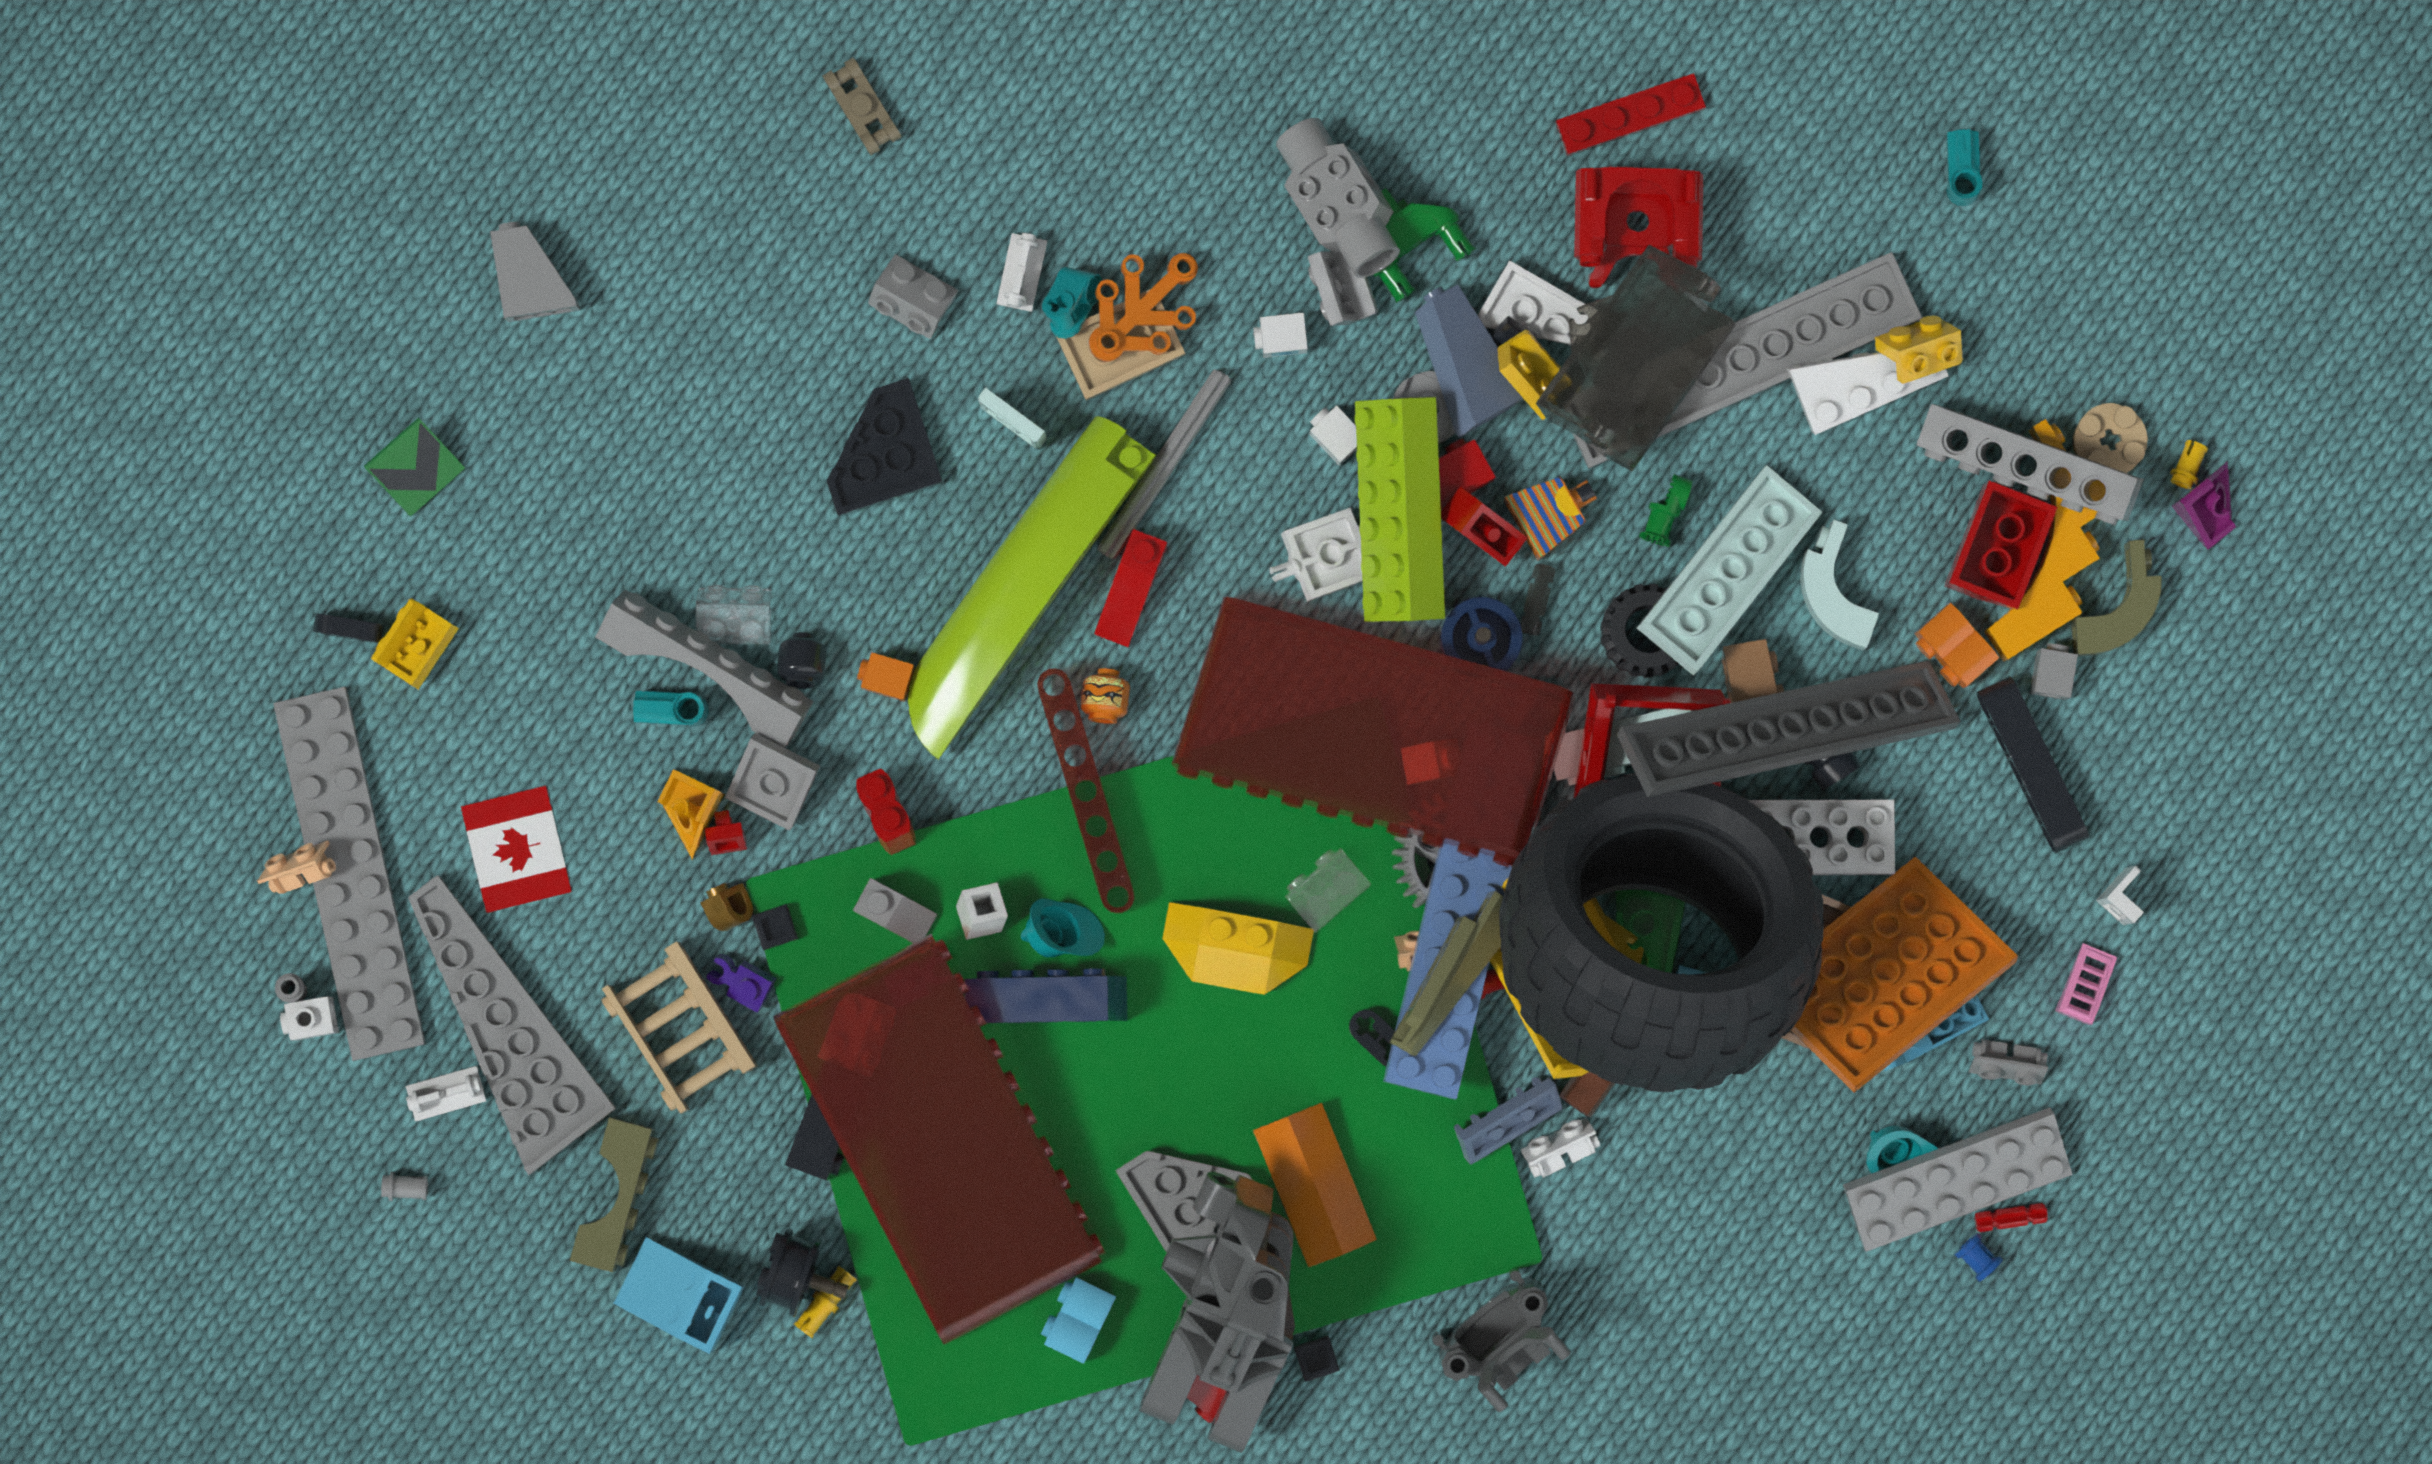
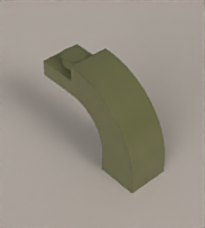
M2133 540L2124 544L2127 586L2124 598L2119 606L2107 615L2077 617L2071 620L2073 654L2091 656L2116 649L2137 636L2150 621L2160 598L2161 576H2147L2146 570H2151L2152 556L2150 548L2145 549L2144 540Z

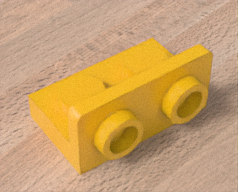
M1524 330L1497 348L1499 371L1537 415L1544 420L1554 413L1553 397L1555 396V391L1569 382L1568 375L1530 331Z

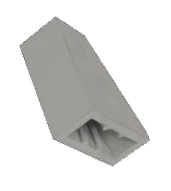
M508 222L498 225L499 230L490 232L503 315L507 322L580 311L579 302L527 226H521L520 222Z

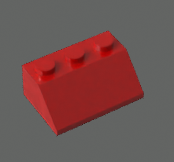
M1990 480L1983 484L1944 587L1977 600L2018 610L2058 507Z

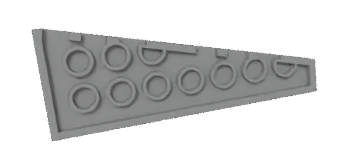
M437 875L410 895L408 899L423 934L429 943L436 960L435 962L450 992L453 1004L456 1006L462 1020L465 1032L482 1072L486 1076L495 1097V1102L524 1165V1170L528 1175H531L617 1108L442 878Z

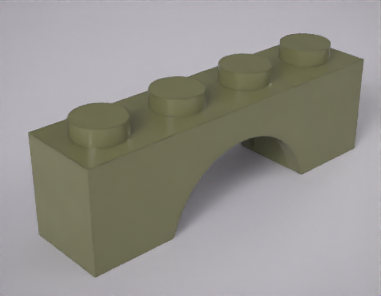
M613 1117L608 1119L599 1154L606 1158L616 1171L619 1181L618 1198L612 1210L605 1217L593 1223L579 1225L570 1261L609 1272H615L618 1265L624 1266L629 1251V1245L624 1244L627 1230H634L639 1214V1209H635L634 1204L637 1194H644L649 1174L644 1173L647 1158H654L659 1138L653 1137L654 1128Z

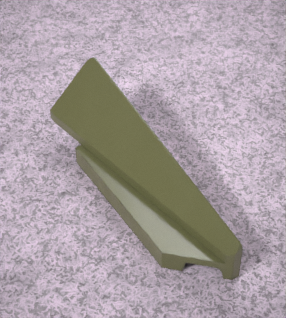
M1496 891L1487 893L1473 921L1465 916L1456 919L1389 1043L1412 1056H1416L1501 947L1499 911L1503 899L1501 894Z

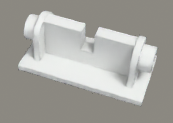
M1022 233V235L1011 234L997 305L1032 312L1047 240L1037 239L1035 235Z
M477 1066L406 1086L408 1097H406L409 1110L413 1111L415 1122L486 1102Z
M1587 1118L1566 1123L1562 1126L1561 1130L1549 1136H1540L1533 1139L1527 1147L1521 1149V1152L1528 1162L1534 1178L1540 1175L1544 1178L1566 1167L1561 1157L1562 1154L1567 1152L1571 1162L1574 1163L1595 1153V1148L1601 1145L1592 1125Z

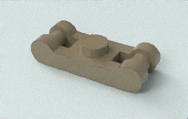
M852 57L844 62V67L834 73L830 70L822 75L866 150L872 156L880 151L879 146L889 140L893 143L902 136L858 63ZM853 78L858 87L846 94L841 85ZM879 120L883 128L870 134L866 127Z

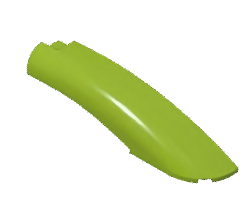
M1094 417L1009 533L918 663L909 686V714L912 727L919 741L937 760L940 759L1012 661L1083 557L1153 463L1155 454L1126 434L1127 430L1104 417Z

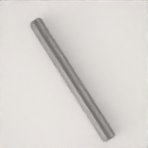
M1216 369L1211 372L1098 545V550L1106 557L1113 560L1117 558L1130 538L1132 530L1136 529L1230 385L1231 379L1225 373Z

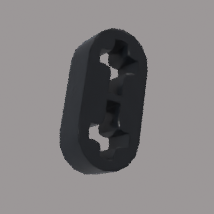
M316 614L313 632L371 643H378L382 639L384 625L325 614Z
M1358 1011L1350 1019V1034L1377 1061L1386 1067L1388 1061L1383 1057L1386 1050L1378 1042L1384 1038L1389 1043L1395 1030L1373 1011ZM1359 1017L1364 1020L1369 1017L1374 1019L1375 1022L1372 1028L1379 1034L1376 1040L1368 1033H1364L1362 1036L1358 1035L1356 1031L1359 1025L1356 1023V1020Z

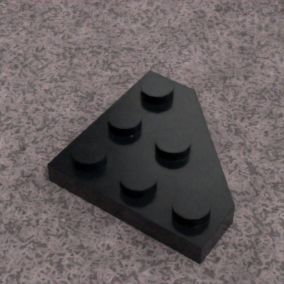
M909 378L873 389L858 422H856L835 467L827 479L838 517L943 483Z

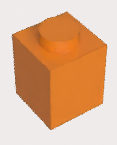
M871 652L869 660L862 659L857 680L862 681L861 688L863 690L905 702L915 666Z

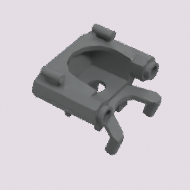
M1512 1268L1509 1271L1511 1280L1515 1282L1501 1289L1453 1329L1445 1342L1442 1333L1435 1332L1432 1335L1434 1345L1441 1347L1439 1355L1445 1376L1455 1381L1468 1378L1469 1375L1480 1376L1477 1388L1497 1412H1502L1508 1406V1403L1494 1388L1496 1382L1504 1391L1519 1380L1516 1375L1533 1361L1538 1364L1551 1353L1549 1348L1554 1351L1560 1360L1566 1359L1571 1353L1570 1349L1551 1327H1541L1542 1315L1548 1306L1547 1297L1541 1282L1532 1277L1523 1279L1518 1268Z

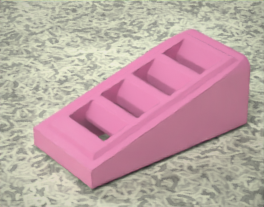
M2082 943L2055 1012L2087 1025H2092L2117 957ZM2086 956L2105 963L2104 969L2100 970L2084 963ZM2081 970L2100 977L2098 984L2079 977ZM2076 984L2094 990L2093 996L2090 997L2076 991ZM2073 997L2089 1004L2087 1011L2069 1004L2071 998Z

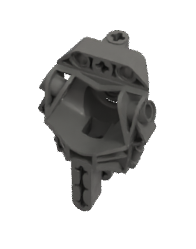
M1208 1172L1193 1204V1209L1201 1216L1216 1222L1214 1227L1215 1234L1173 1238L1169 1245L1161 1269L1165 1270L1186 1295V1299L1142 1397L1139 1411L1174 1425L1196 1375L1200 1376L1199 1380L1226 1390L1212 1421L1207 1439L1242 1453L1293 1346L1292 1337L1295 1322L1289 1282L1294 1236L1289 1221L1279 1214L1271 1212L1273 1188L1242 1175H1238L1234 1181L1223 1174Z

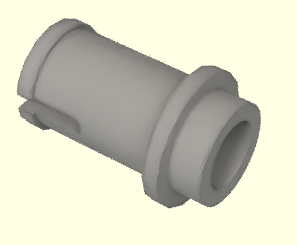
M288 973L280 976L276 981L275 993L284 1002H299L305 999L307 987L299 976ZM295 984V991L292 994H288L289 987Z
M390 1172V1175H383L381 1196L388 1197L389 1201H393L394 1198L422 1200L427 1198L428 1176H397L395 1172Z

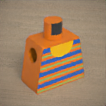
M1558 477L1510 494L1504 498V503L1521 533L1528 537L1526 541L1537 561H1539L1585 524L1586 520L1580 508L1595 501L1597 497L1587 480L1568 490L1562 478Z

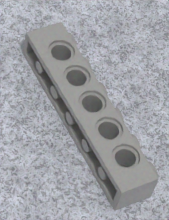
M1931 404L1916 444L1926 449L1924 456L1941 462H1945L1946 457H1950L1960 461L1958 468L1979 475L1981 469L1994 474L1993 481L2009 487H2013L2015 482L2028 486L2026 492L2028 494L2045 500L2048 499L2049 494L2063 499L2061 506L2077 512H2082L2083 507H2087L2097 511L2095 518L2113 525L2117 524L2118 519L2129 521L2144 480L1937 404ZM1962 430L1968 437V444L1962 451H1957L1952 445V438L1956 432ZM1992 443H1997L2002 449V457L1997 463L1992 464L1986 457V450ZM2028 455H2031L2037 463L2035 472L2030 476L2024 475L2020 469L2022 459ZM2066 468L2071 474V482L2066 488L2061 489L2056 485L2054 477L2059 469ZM2096 480H2100L2106 488L2105 496L2099 501H2094L2089 495V487Z

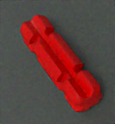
M2037 1203L2030 1204L2029 1208H2025L2023 1205L1996 1209L1994 1213L1990 1211L1977 1212L1974 1219L1977 1231L1986 1232L1993 1231L1994 1227L2000 1230L2027 1226L2028 1222H2031L2033 1225L2046 1223L2048 1221V1213L2045 1204Z

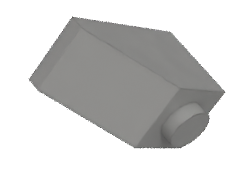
M871 878L853 909L856 913L918 946H921L938 915Z

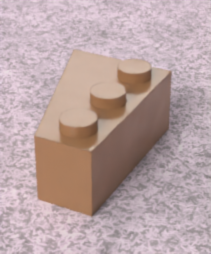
M1766 639L1723 646L1722 664L1728 698L1731 699V703L1784 692L1782 684L1776 685L1773 673L1779 671L1775 651L1768 650Z

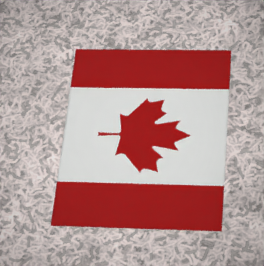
M546 786L461 806L486 913L572 892Z

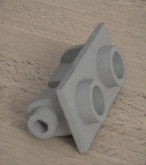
M1982 1039L1981 1042L1973 1043L1972 1056L1974 1058L1968 1073L1978 1074L1983 1079L1995 1080L2005 1078L2015 1080L2018 1084L2029 1086L2041 1084L2048 1071V1066H2046L2047 1053L2041 1052V1048L2014 1045L2013 1057L2006 1056L2007 1043Z

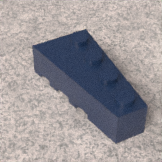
M1083 969V976L1070 977V970H1048V977H1034V970L1012 971V978H999V971H976L977 979H965V1023L1127 1021V977L1106 976L1105 969Z

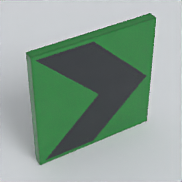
M419 417L364 465L365 469L410 517L465 469Z

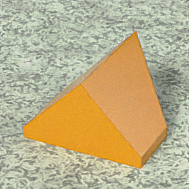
M673 769L657 802L663 805L691 859H693L705 835V828L709 827L714 817V812L717 811L725 794Z

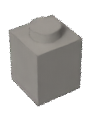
M2052 643L2047 644V649L2041 648L2037 650L2030 694L2062 700L2071 698L2078 654L2069 653L2068 646Z

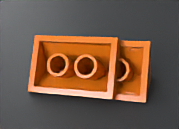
M1322 1103L1253 1130L1308 1267L1344 1255L1377 1240Z

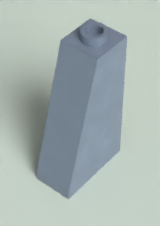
M1457 284L1446 291L1440 286L1423 297L1426 303L1415 314L1454 430L1460 438L1510 410L1523 400V397L1499 371L1498 347Z

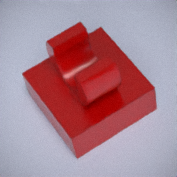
M729 810L714 812L716 826L705 828L706 842L711 856L747 850L746 835L741 822L733 824Z

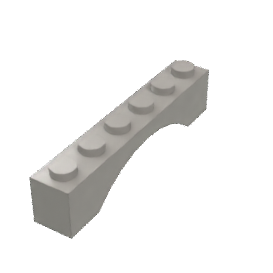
M626 589L612 602L595 636L626 656H663L683 662L703 672L717 682L734 699L745 715L753 732L784 748L796 736L814 702L805 697L797 688L785 685L775 679L767 670L753 666L743 660L735 651L723 648L710 640L703 632L691 629L678 621L673 614L661 611L649 604L641 595L631 593Z

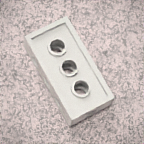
M1748 800L1773 817L1789 832L1793 843L1802 849L1813 868L1812 875L1895 874L1894 800ZM1813 828H1821L1826 832L1827 843L1823 848H1818L1811 843L1810 833ZM1850 828H1857L1863 833L1864 842L1861 847L1855 848L1848 843L1847 832Z

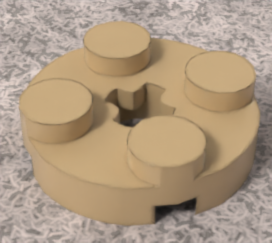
M2115 403L2101 404L2090 409L2079 420L2072 439L2073 450L2076 455L2125 473L2131 471L2144 458L2148 442L2147 431L2141 418L2136 415L2132 408ZM2111 430L2113 435L2119 436L2120 441L2115 444V450H2110L2108 445H2101L2100 439L2106 436L2105 431Z

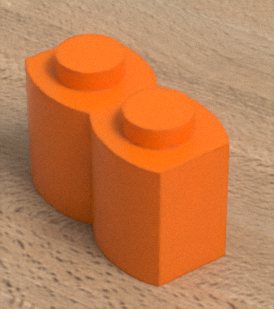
M1952 603L1945 605L1914 633L1919 639L1915 643L1918 649L1928 659L1934 656L1943 666L1940 673L1953 687L1957 684L1962 688L1967 687L1999 659V656Z

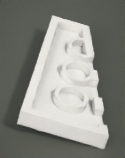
M1868 352L1854 354L1853 357L1836 360L1832 358L1820 360L1817 363L1803 366L1799 364L1787 366L1811 432L1815 435L1948 377L1945 369L1902 384L1897 380L1896 362L1879 352L1870 354Z

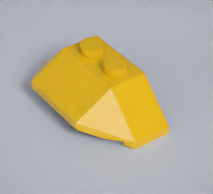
M1169 902L1163 940L1192 982L1265 995L1308 965L1314 929Z

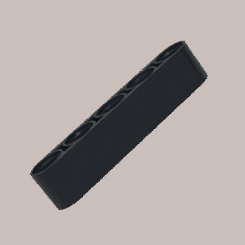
M2008 676L1977 691L1976 695L1982 710L2052 851L2057 854L2088 839L2089 834L2082 817L2014 680Z

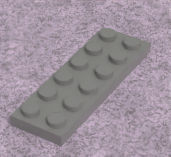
M2049 1107L1845 1183L1843 1188L1861 1244L1865 1252L2073 1174L2055 1115Z

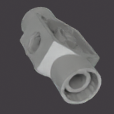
M1319 118L1303 120L1286 130L1276 142V147L1292 171L1284 186L1319 244L1333 253L1341 252L1357 278L1371 276L1386 268L1397 258L1400 252L1397 244L1385 227L1394 211L1359 154L1344 143L1335 145Z

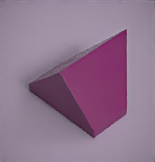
M2228 461L2172 505V508L2206 549H2210L2236 528L2231 514Z

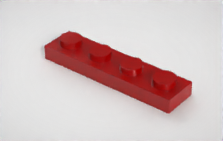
M1693 73L1556 120L1555 123L1566 155L1570 156L1705 110L1706 106Z

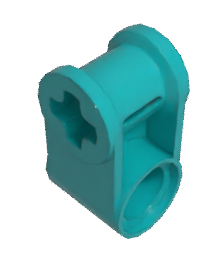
M1065 266L1060 269L1053 286L1042 303L1043 312L1051 319L1050 328L1056 337L1067 339L1075 336L1082 329L1089 312L1098 301L1095 290L1102 281L1099 274Z

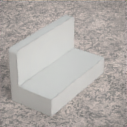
M2136 865L2125 868L2096 900L2122 925L2135 923L2144 913L2122 893L2140 873L2141 870Z

